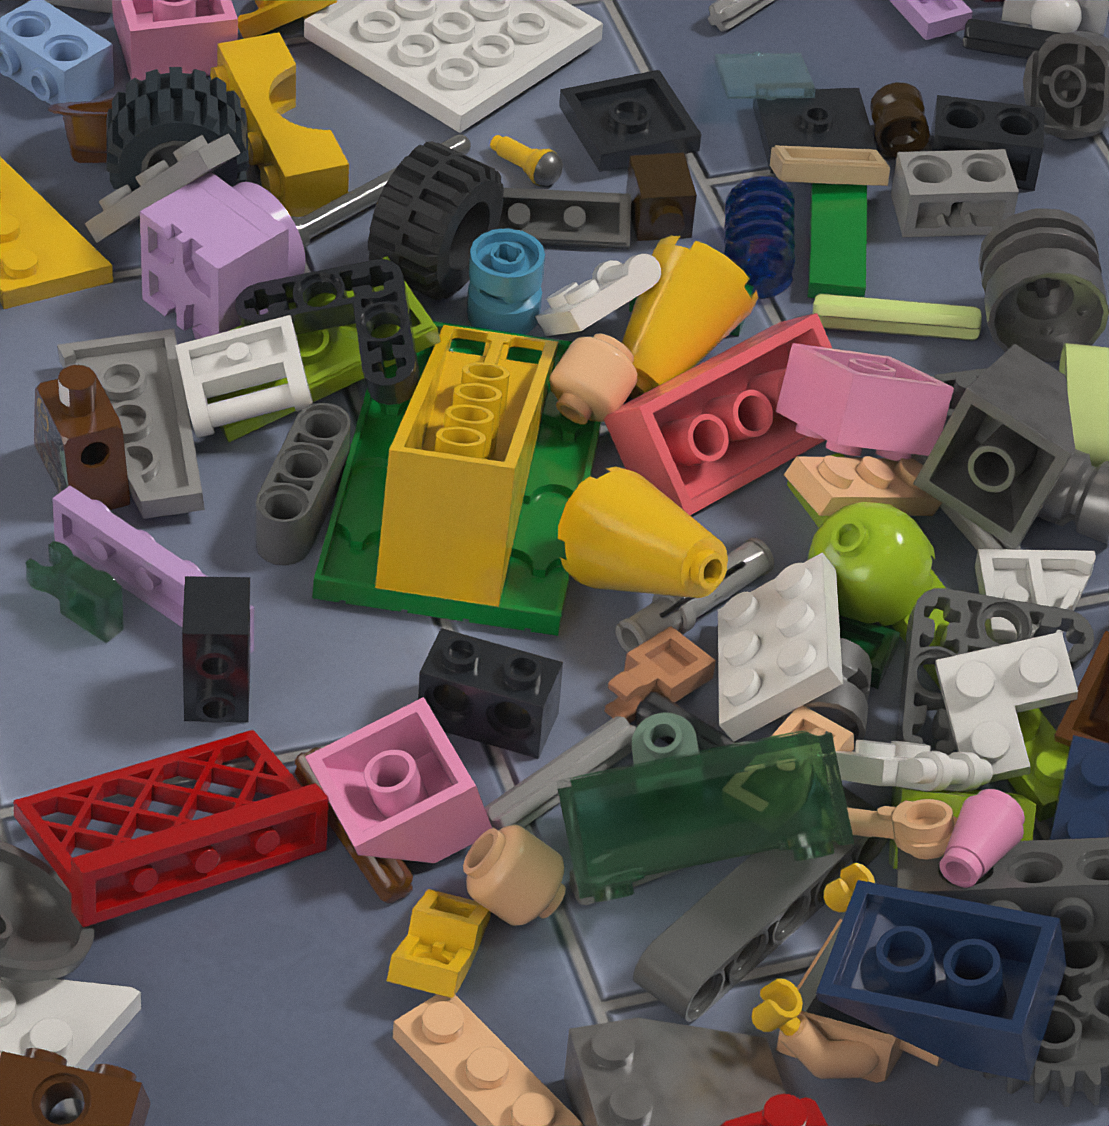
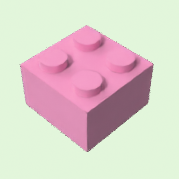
M112 0L113 21L131 80L137 78L143 81L146 79V72L158 69L160 74L170 73L169 67H182V73L188 74L197 69L206 72V76H210L211 67L217 66V44L238 40V18L232 0Z
M792 343L776 412L796 422V432L813 438L827 439L826 448L831 451L850 456H861L862 448L876 449L875 453L877 455L899 461L901 458L910 459L912 454L929 456L943 431L954 387L889 356Z

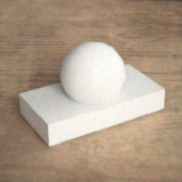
M1004 0L1001 20L1030 24L1035 29L1059 33L1088 31L1104 35L1109 12V0Z

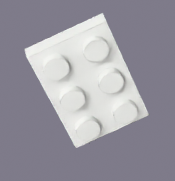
M823 553L804 563H795L786 567L777 578L751 592H742L735 595L724 607L718 609L719 726L733 742L843 684L836 569Z

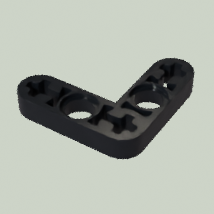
M385 259L370 260L259 282L248 286L236 298L235 309L241 328L291 315L296 335L356 323L362 371L371 398L378 403L395 405L405 402L413 396L420 380V372L408 293L402 271L393 261ZM384 286V289L381 291H375L374 288ZM353 291L355 297L348 298L347 292ZM321 293H330L336 296L331 303L322 307L307 305L312 297ZM295 302L296 309L290 310L288 303ZM268 309V313L260 314V310ZM384 324H394L400 327L397 333L387 338L371 336L374 329ZM395 359L397 366L396 376L387 378L384 361Z

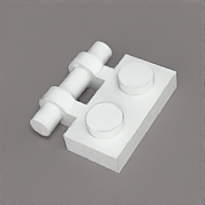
M856 740L855 752H828L826 777L921 791H942L943 789L950 791H973L979 788L980 785L989 783L992 779L993 768L987 760L980 759L971 752H953L947 756L940 751H930L931 746L900 741H892L890 744Z

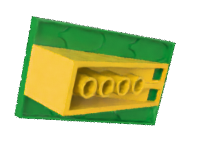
M433 321L438 329L441 342L417 353L420 380L413 396L400 404L385 405L376 402L371 398L368 389L366 390L315 572L312 598L339 603L340 600H344L346 604L401 612L403 609L411 614L457 621L469 619L470 623L522 631L528 628L531 629L530 632L558 636L571 575L563 568L560 559L561 557L567 560L565 542L558 539V525L566 502L578 485L589 476H592L602 422L588 420L586 424L575 423L562 415L556 407L558 399L550 389L549 378L572 341ZM396 363L386 367L387 378L396 376Z

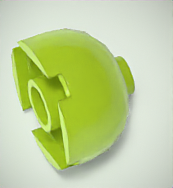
M858 502L844 506L827 517L814 534L807 559L808 561L823 553L835 567L839 615L865 623L879 622L882 627L895 624L909 615L917 600L924 592L931 589L934 579L930 574L932 566L931 556L935 559L933 546L915 520L901 510L886 503Z

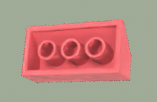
M814 313L779 322L623 404L616 411L607 414L604 422L625 469L642 475L685 512L692 515L827 440L809 437L796 432L797 423L776 412L792 343L832 348L818 314Z

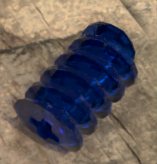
M766 176L749 178L734 186L726 197L724 209V255L749 277L746 285L753 286V293L757 291L758 299L775 297L787 290L794 281L792 271L795 265V197L792 189L785 182Z

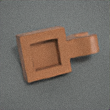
M670 626L626 654L624 671L617 674L608 683V689L619 697L607 704L604 712L612 718L624 717L628 723H631L635 720L637 706L650 692H658L675 703L713 679L716 660Z

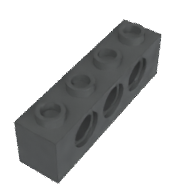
M1109 837L1020 841L988 872L978 879L974 886L969 888L956 886L943 876L939 866L943 856L928 860L919 859L898 848V888L1060 918L1063 943L1109 941Z

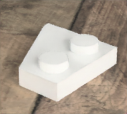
M978 549L975 571L979 594L1074 611L1092 575L1096 559L1095 551ZM992 617L985 621L986 633L994 642L1005 645L1017 640V631L1014 625L1007 619ZM1032 624V629H1033V630H1032L1030 639H1031V638H1036V637H1033L1034 632H1035V630L1037 629V626H1036L1035 624ZM1057 630V631H1056V633H1058V632H1062V634L1064 633V631H1062V630Z
M60 979L35 983H15L0 980V1056L2 1051L24 1056L27 1048H39L63 1056L67 1059L66 1066L87 1070L141 1010V992L133 987Z

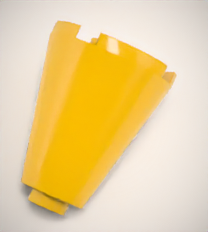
M669 236L661 239L653 250L652 256L656 258L661 267L660 279L652 288L637 296L622 340V344L634 356L632 364L637 371V383L629 395L633 399L699 364L751 314L758 300L757 291L749 296L744 288L749 280L746 273L727 256L707 244L695 240L689 249L675 245L680 236Z
M616 466L606 468V470L610 471L609 473L604 474L598 479L589 476L578 485L566 502L558 525V539L565 542L567 560L561 557L560 559L563 568L575 581L595 589L703 598L716 590L726 575L728 555L724 544L652 483L634 471Z

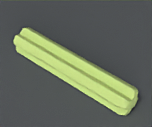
M830 294L816 295L812 314H818L823 328L971 341L978 339L982 324L981 310L974 306Z

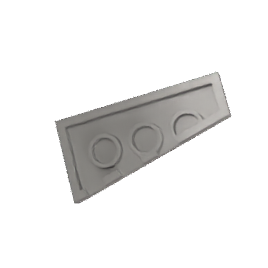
M167 329L57 345L58 355L63 369L71 365H84L91 368L99 379L120 419L124 436L129 492L143 519L205 510L187 400L175 347L177 345L175 330Z

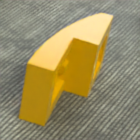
M428 889L412 909L407 936L391 955L387 982L454 998L478 951L491 917V911L475 900Z

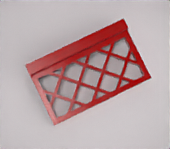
M254 730L13 800L15 819L71 892V912L82 927L326 851L329 797L316 783L302 787ZM248 756L255 764V767L252 771L225 766L222 763ZM177 776L197 780L193 789L163 783L164 780ZM211 783L243 789L238 798L207 792ZM256 792L272 795L262 800L252 801ZM117 794L137 798L133 807L102 801L104 798ZM152 801L183 807L178 817L147 810ZM197 810L213 814L192 820ZM57 812L76 816L71 826L42 819L44 816ZM92 819L122 826L117 835L86 829ZM136 829L154 832L131 839ZM75 848L92 851L73 858L71 857Z

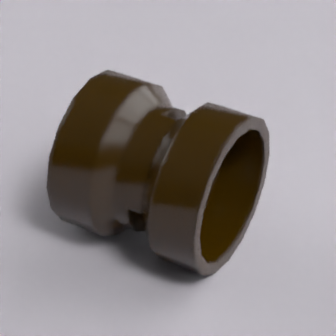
M899 82L885 85L876 91L871 98L870 110L879 149L885 155L897 158L898 152L922 151L929 142L930 131L926 116L924 115L925 106L921 92L913 85Z

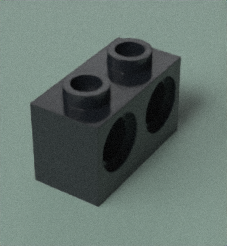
M937 95L930 133L929 151L1005 149L1017 188L1035 191L1044 147L1045 108Z
M185 576L182 623L184 721L212 723L249 722L251 667L250 577Z
M441 628L419 672L418 700L424 697L443 731L446 733L539 759L559 714L563 662Z

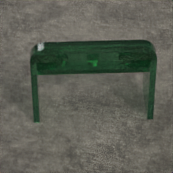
M820 728L778 734L591 772L557 781V790L580 899L594 896L595 902L627 897L635 894L632 882L644 879L647 875L775 849L779 851L793 850L795 861L810 860L834 854L833 842L840 846L854 843L832 733Z

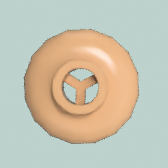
M602 333L595 334L593 337H579L572 342L549 378L550 389L558 399L556 407L559 412L578 424H586L588 420L604 422L607 414L616 411L624 404L637 383V371L632 364L634 356L631 351L615 338Z
M505 826L500 830L495 828L488 829L474 842L465 857L463 871L467 874L466 886L468 894L476 902L512 926L527 924L538 916L542 919L547 918L558 908L563 900L566 890L565 885L561 883L564 875L563 857L522 826Z

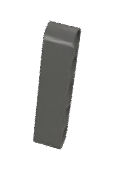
M835 783L828 787L662 932L641 955L635 966L633 981L688 1022L697 1020L826 904L823 898L825 887L828 883L838 878L841 879L840 871L854 863L867 867L879 855L889 838L829 832L827 829V816L830 807L840 806L877 811V809L840 783Z

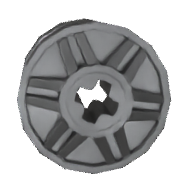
M1039 208L1013 214L991 229L981 243L978 262L982 275V287L985 292L984 303L987 323L993 341L1005 352L1016 344L1043 362L1060 360L1064 343L1093 345L1106 328L1109 306L1101 276L1102 269L1099 261L1098 247L1092 229L1078 216L1059 209Z

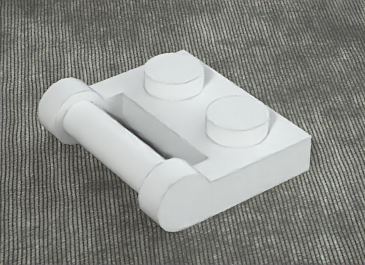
M649 254L632 256L624 264L612 260L600 263L595 267L592 279L580 285L577 282L571 283L550 295L546 299L550 308L538 314L535 318L546 336L582 331L652 288L660 279V264L655 257Z
M291 315L175 345L188 409L197 438L215 434L214 428L290 407H295L296 412H299L313 404ZM287 378L288 381L287 384L211 404L207 402V398Z

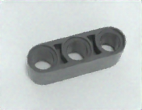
M317 403L301 410L257 495L256 549L258 554L267 562L276 565H290L303 560L310 552L337 496L350 450L351 427L348 413L339 406L330 403Z

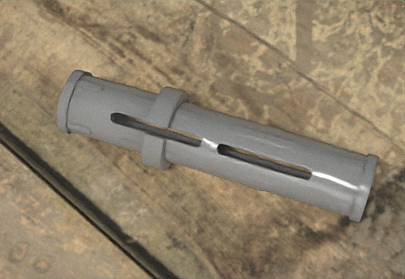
M752 537L743 543L742 546L727 554L728 564L725 576L728 575L729 577L724 579L716 590L706 597L694 599L654 594L651 604L628 619H623L616 625V636L622 648L628 653L670 626L681 634L691 630L696 623V618L730 598L760 576L768 574L774 568V558L769 547L760 539ZM680 605H683L678 610L665 617L669 612L673 611Z

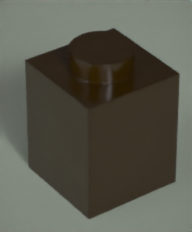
M667 153L630 156L626 193L631 194L630 217L637 241L661 240L669 236H680L679 239L692 238L697 194L685 154Z

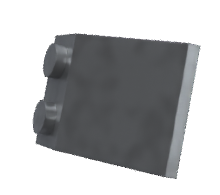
M632 1018L569 1028L564 1082L574 1115L583 1123V1126H720L727 1120L761 1111L764 1109V1105L769 1098L777 1094H786L767 1038L644 1018Z

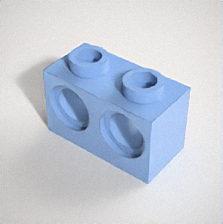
M31 0L0 17V73L34 93L37 98L46 101L50 105L91 101L114 87L113 44L47 1Z

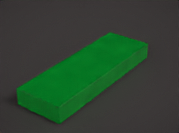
M811 183L807 297L815 298L818 294L865 297L867 185Z

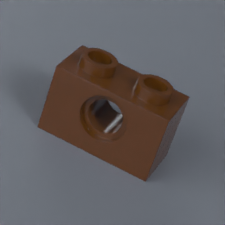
M27 1048L24 1056L2 1051L0 1056V1126L145 1125L151 1102L143 1084L136 1081L137 1076L133 1072L110 1064H96L93 1071L66 1066V1058L39 1048ZM71 1098L84 1102L82 1113L73 1122L58 1125L49 1121L52 1109L59 1102Z

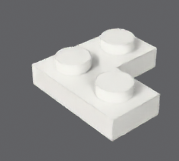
M1062 632L936 660L935 668L957 752H971L980 759L987 760L993 768L992 779L989 783L1030 774L1031 766L1017 713L1076 700L1078 695Z

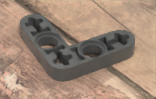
M934 588L924 592L914 605L907 624L896 741L923 744V739L915 736V734L919 732L924 724L927 710H938L932 722V736L941 741H938L933 750L930 751H940L947 756L954 751L956 746L947 711L945 710L942 692L933 693L923 688L917 679V669L926 664L936 665V660L1000 646L1001 644L991 640L985 631V621L987 619L1002 617L1010 621L1017 631V640L1015 642L1030 639L1033 630L1032 624L1037 626L1033 637L1054 634L1057 630L1065 631L1067 641L1074 644L1068 652L1072 671L1083 663L1092 650L1094 632L1090 623L1080 613L1069 609L947 588ZM933 609L942 610L944 620L949 622L941 637L940 646H929L934 639L935 622L929 618Z

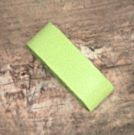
M1064 343L1061 351L1059 372L1066 377L1075 449L1089 454L1091 465L1098 467L1105 461L1109 462V347Z

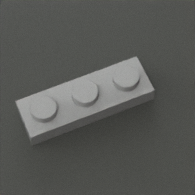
M229 133L209 144L203 135L193 139L173 152L178 162L170 168L166 161L163 160L136 176L135 178L141 187L132 192L127 184L101 199L99 204L104 211L85 223L96 243L139 220L140 211L203 175L213 172L239 155L240 151Z

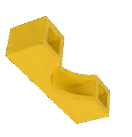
M280 33L218 43L217 66L211 67L210 77L211 80L218 77L226 83V92L234 90L240 98L241 107L245 108L249 164L251 166H258L262 187L278 199L291 217L305 216L347 194L349 189V163L332 131L299 126L281 116L296 107V63Z

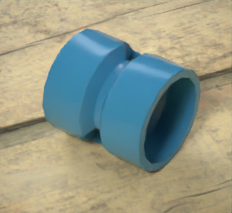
M510 228L494 229L481 234L473 241L469 259L470 283L467 294V316L469 322L474 327L527 334L537 326L538 321L535 316L541 313V285L544 277L545 252L543 245L534 236L524 231Z

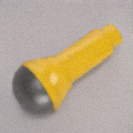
M495 135L490 142V148L496 151L498 156L523 168L531 182L538 186H549L557 182L562 174V160L551 149H531L508 136L502 137L500 135Z

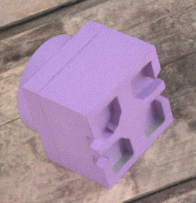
M209 172L140 211L142 299L164 316L175 312L177 326L185 331L194 326L192 330L196 340L227 332L240 326L235 303L238 295L248 286L259 282L304 274L305 252L294 221L278 199L258 184L241 182L231 187L215 174ZM268 309L260 310V314L268 312Z

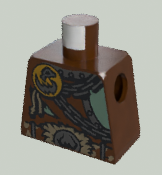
M84 365L68 366L61 370L58 379L42 382L35 388L34 445L58 493L68 486H72L91 500L102 502L109 510L130 505L124 436L120 419L95 372ZM86 446L88 464L95 462V465H86L81 462V453Z

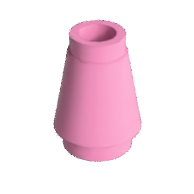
M985 789L964 801L944 856L939 864L943 876L948 881L963 888L974 886L978 879L1022 840L1025 816L1021 806L1015 799L1002 791Z

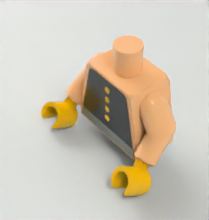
M854 863L840 871L841 879L838 878L826 885L823 898L829 908L839 913L846 912L857 881L875 883L870 870L862 864ZM839 919L797 987L786 979H776L760 989V996L765 1001L753 1008V1024L763 1032H772L779 1028L776 1051L797 1058L817 1078H862L875 1083L886 1081L903 1051L937 1067L944 1060L817 1000L816 991L842 924V919Z

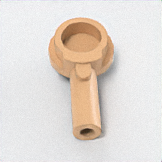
M934 799L904 801L897 807L883 806L878 808L877 811L831 806L827 816V829L829 832L894 839L897 847L905 853H909L919 859L928 860L944 855L957 818L953 816L952 808L948 804Z

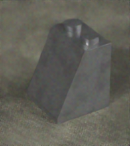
M1014 344L966 388L913 484L1016 550L1075 452L1065 375Z

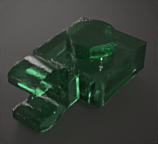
M52 541L48 544L49 562L53 566H42L30 558L25 562L27 582L32 588L57 598L60 602V613L107 644L124 630L122 586L107 572L96 570L78 557H73L71 549L65 544Z

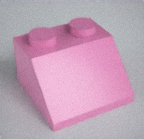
M424 697L305 756L323 792L329 797V803L358 855L436 863L474 844L485 831L492 828L474 781Z

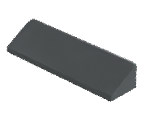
M504 188L503 206L498 229L510 228L524 231L534 236L542 245L629 249L631 194Z

